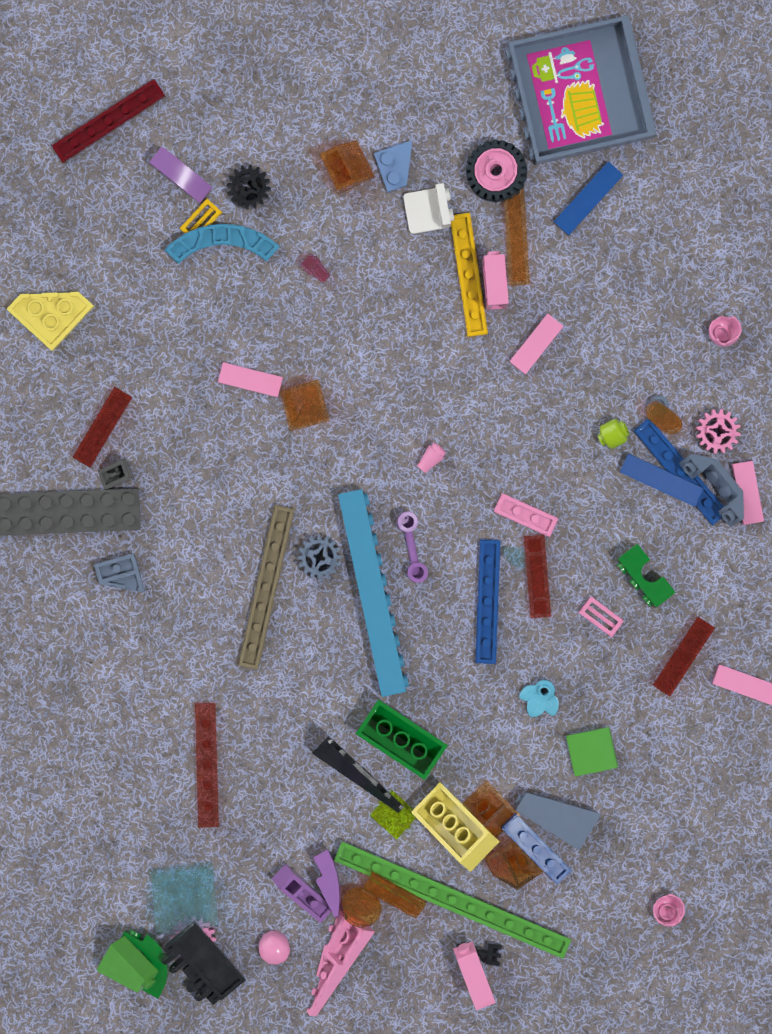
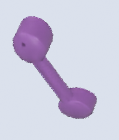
M404 512L398 516L396 525L400 531L405 533L411 562L407 569V577L414 583H421L427 578L428 570L424 564L418 561L413 530L418 525V519L414 513Z

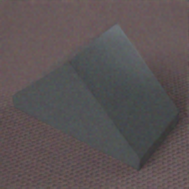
M121 459L98 471L104 490L135 480L127 459Z

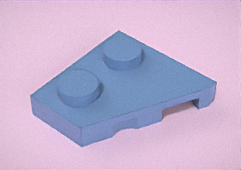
M411 140L374 153L387 193L407 186L412 148Z

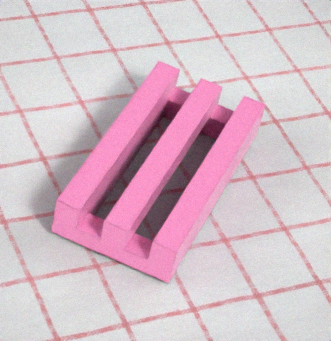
M591 596L578 612L610 637H613L624 622V620ZM591 603L595 604L618 621L617 624L612 623L589 605ZM586 609L612 627V631H609L585 613Z

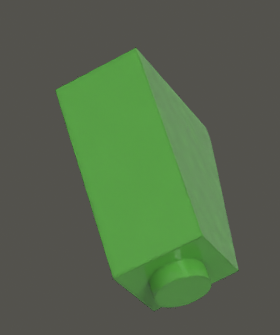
M125 936L110 945L96 969L99 973L137 993L144 988L146 990L155 983L156 980L154 978L158 973V970Z

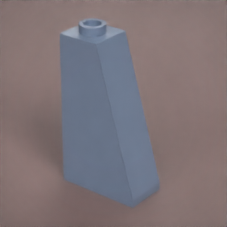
M526 791L523 795L520 793L514 802L517 812L577 850H580L601 816L596 811Z

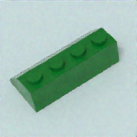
M379 699L356 732L357 736L424 780H426L448 746Z

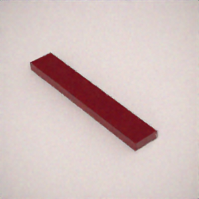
M153 79L51 146L62 163H65L166 96L155 79Z

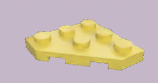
M79 292L20 294L7 310L53 352L94 308V305Z

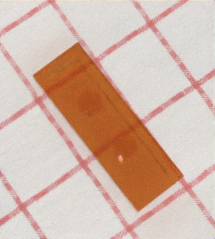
M373 871L362 887L366 892L415 919L427 902Z

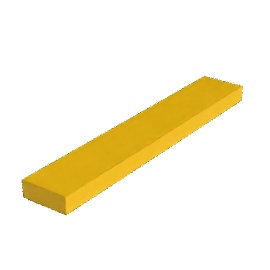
M470 213L454 215V221H451V229L467 337L488 335Z

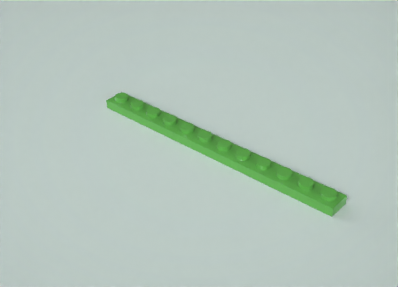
M344 841L341 842L335 856V862L564 959L571 939Z

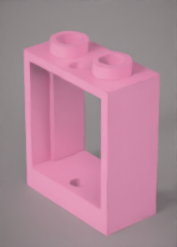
M499 251L487 252V255L482 260L486 310L507 309L509 301L505 254H500Z

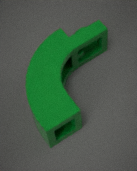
M131 928L129 931L126 929L121 938L125 936L137 949L143 952L147 960L158 970L154 978L156 980L155 983L147 990L145 988L142 989L158 999L169 976V963L165 965L161 962L162 956L166 954L162 949L163 945L149 932L143 939L141 938L142 934L137 930Z

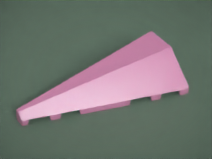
M341 909L340 916L336 918L335 924L329 926L328 931H331L332 935L328 945H324L316 976L320 977L318 988L312 989L311 994L315 996L312 1007L307 1008L306 1011L310 1016L316 1017L375 932L365 921Z

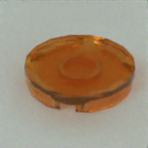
M354 887L348 890L341 899L340 909L344 914L343 917L352 926L365 928L366 926L373 925L380 917L382 910L380 900L375 893L367 888Z

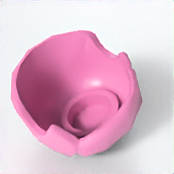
M722 315L711 322L708 329L709 338L718 346H731L737 342L742 332L741 323L734 316L724 317Z
M673 894L658 898L653 906L654 918L665 927L675 926L682 921L685 915V905L679 897Z
M269 931L263 934L259 941V954L262 960L272 965H279L286 961L290 954L288 938L283 933Z

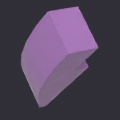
M162 146L149 162L153 168L198 203H201L212 189V186Z
M326 850L313 857L322 874L320 878L316 879V882L334 917L337 918L341 914V885L335 861L330 850Z

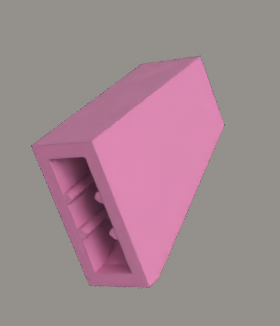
M473 941L453 948L475 1009L479 1010L495 1004V999Z

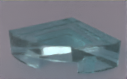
M504 548V554L508 561L515 567L524 569L525 548Z

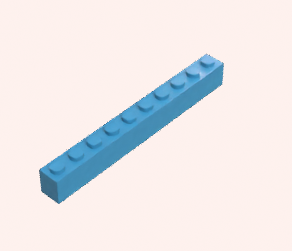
M362 489L338 494L381 696L385 697L406 692L405 687H409L407 674L402 675L401 667L405 665L402 654L398 655L397 647L400 646L398 634H393L392 627L396 626L394 614L389 615L388 606H392L390 595L384 592L383 586H387L385 573L381 574L379 566L383 565L381 554H376L375 546L378 545L376 533L372 534L370 527L374 525L372 513L368 514L366 506L370 505L368 494H363Z

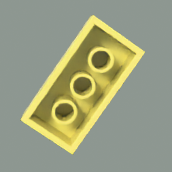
M440 782L411 812L456 860L470 872L500 842Z

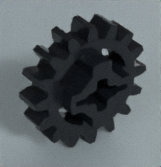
M249 164L248 169H245L242 165L240 172L234 169V177L229 175L228 178L232 182L226 184L227 188L231 189L227 194L228 196H233L231 199L232 203L238 201V208L245 205L246 210H248L249 206L252 205L254 209H257V203L263 206L264 202L262 199H269L266 192L271 191V187L266 185L270 183V179H264L267 174L266 172L260 174V167L253 170L251 164ZM250 174L247 178H240L244 175ZM258 178L262 182V189H260V187H258L256 184ZM252 183L253 190L249 189L246 191L244 185ZM235 185L241 189L240 196L236 194ZM249 197H257L256 199L248 200Z

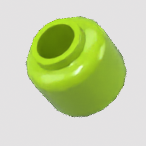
M612 419L600 426V434L597 436L602 446L607 445L608 448L614 449L626 443L628 440L627 436L630 433L623 420Z

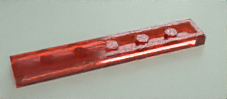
M216 702L195 703L198 828L219 827Z

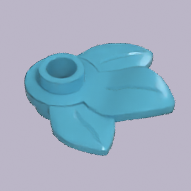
M540 680L536 685H527L522 689L519 698L528 701L527 712L530 717H537L544 711L554 716L558 711L559 700L554 695L555 687L551 681ZM547 688L548 692L542 693L541 689Z

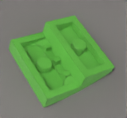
M610 727L566 736L575 776L618 768Z

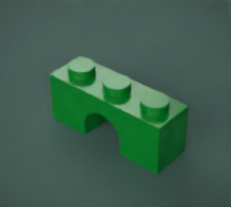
M638 544L632 546L616 559L619 562L616 566L623 574L627 573L630 576L631 580L629 582L636 591L638 589L641 590L644 594L642 599L648 607L652 605L654 608H657L676 593L663 576L654 582H648L643 578L642 567L650 559Z

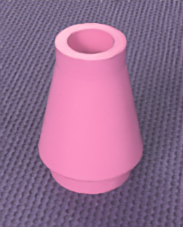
M434 442L428 446L417 466L427 473L445 458L446 451Z

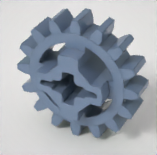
M318 535L317 540H314L311 536L310 543L308 544L304 541L305 548H299V551L302 552V556L297 557V559L302 560L299 567L306 568L303 572L304 574L311 572L310 578L312 579L315 575H318V579L321 580L324 574L327 578H330L329 572L331 571L335 574L336 570L334 567L341 566L337 562V559L342 558L341 555H337V552L341 549L340 547L334 548L333 546L336 542L332 541L329 543L328 536L324 540L321 539V535ZM315 544H321L319 549L314 551L309 549ZM328 547L332 550L334 559L328 557L326 552ZM322 548H324L323 556L325 560L320 561L317 567H315L317 559L314 558V555L319 554ZM306 556L311 558L313 562L312 568L308 566ZM330 565L327 570L319 571L320 566Z

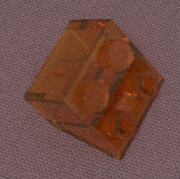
M357 140L337 145L320 153V159L338 195L375 178Z

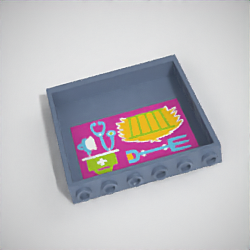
M629 15L508 43V49H505L506 59L512 63L513 69H510V76L512 81H516L517 89H514L516 101L521 102L522 108L519 109L521 121L525 120L524 136L526 141H530L531 148H528L530 160H534L535 165L656 137L657 133Z

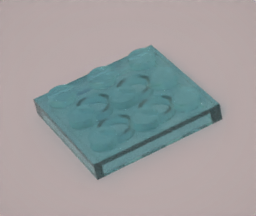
M213 864L151 871L156 934L182 931L194 920L202 929L219 927Z

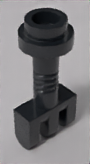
M461 942L460 944L457 943V944H456V947H458L459 945H461V944H463V943H465V942ZM488 943L487 950L475 948L479 957L486 958L485 965L500 967V962L492 961V958H501V954L494 953L493 949L502 950V945Z

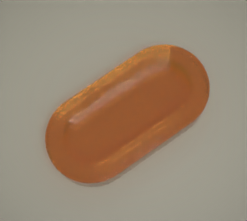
M653 401L646 407L645 413L648 419L665 433L672 435L681 430V418L663 403Z

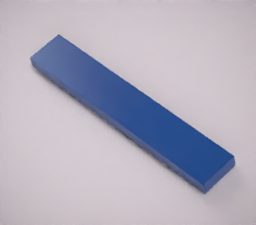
M648 418L633 432L665 470L704 487L696 507L713 526L722 518L718 511L724 506L698 475L691 479L684 472L679 464L684 458L654 422Z
M480 539L475 663L496 664L501 540Z

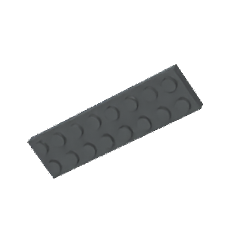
M139 488L0 494V536L141 530Z

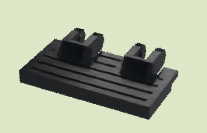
M195 920L162 947L166 954L162 956L161 962L165 965L174 960L178 955H181L170 965L169 971L174 974L184 967L182 971L191 980V983L186 986L188 992L192 993L206 983L194 995V999L198 1002L207 997L211 1004L214 1005L217 1001H222L246 981L241 972Z

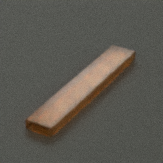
M523 187L517 196L515 195L512 199L504 201L509 286L530 285Z

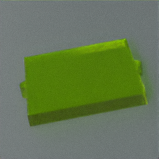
M392 790L390 794L404 808L397 813L382 801H379L378 807L371 813L370 817L397 840L406 829L410 828V824L416 817L411 813L414 809Z

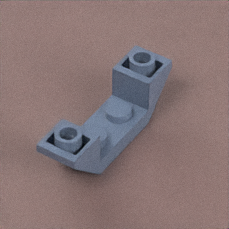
M690 454L679 463L691 479L703 472L719 491L720 495L728 502L718 512L730 527L744 519L743 490L717 459Z

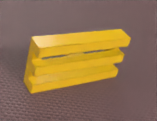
M206 199L179 229L185 234L195 230L215 211L216 213L204 226L212 225L222 214V211L209 199ZM209 205V210L188 231L186 228Z

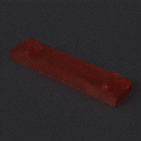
M114 386L74 453V459L90 468L92 467L133 397Z
M523 536L530 618L551 617L545 536Z
M697 616L652 686L670 697L715 627Z

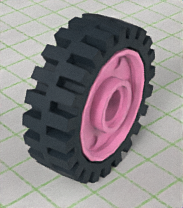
M504 140L486 141L483 145L477 146V149L473 150L468 158L466 165L467 180L471 189L480 198L494 203L505 202V200H510L513 196H517L520 190L523 189L524 183L527 180V164L523 154L513 144L507 143ZM495 167L502 168V172L498 176L492 175V169Z

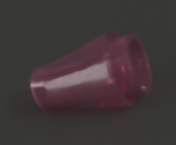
M312 253L300 265L304 268V272L318 279L322 284L331 275L317 255L314 256Z

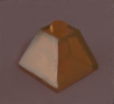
M319 379L280 391L290 431L330 421Z
M514 841L492 851L484 858L492 875L516 890L543 873V870Z

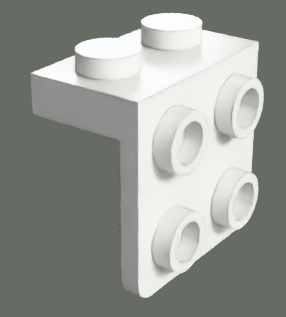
M444 183L436 184L433 189L406 193L403 199L411 234L451 227L454 215L452 208L448 209L447 201H450V193L448 188H444Z

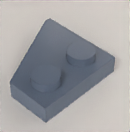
M135 553L94 564L100 585L145 592Z

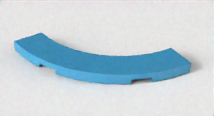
M216 224L200 227L180 236L168 245L164 251L180 264L189 255L203 248L216 245H231L247 249L267 261L280 246L272 239L253 229L233 224Z

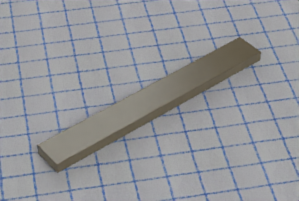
M274 505L238 666L259 670L295 509Z

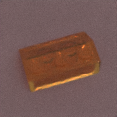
M488 780L463 802L465 807L496 838L503 832L501 826L514 813L520 816Z

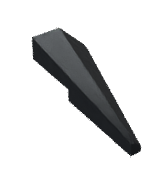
M330 736L312 753L397 813L404 808L393 795Z

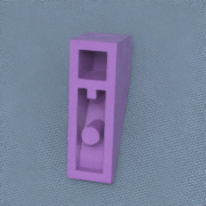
M287 864L272 878L279 890L320 923L332 912L325 898Z

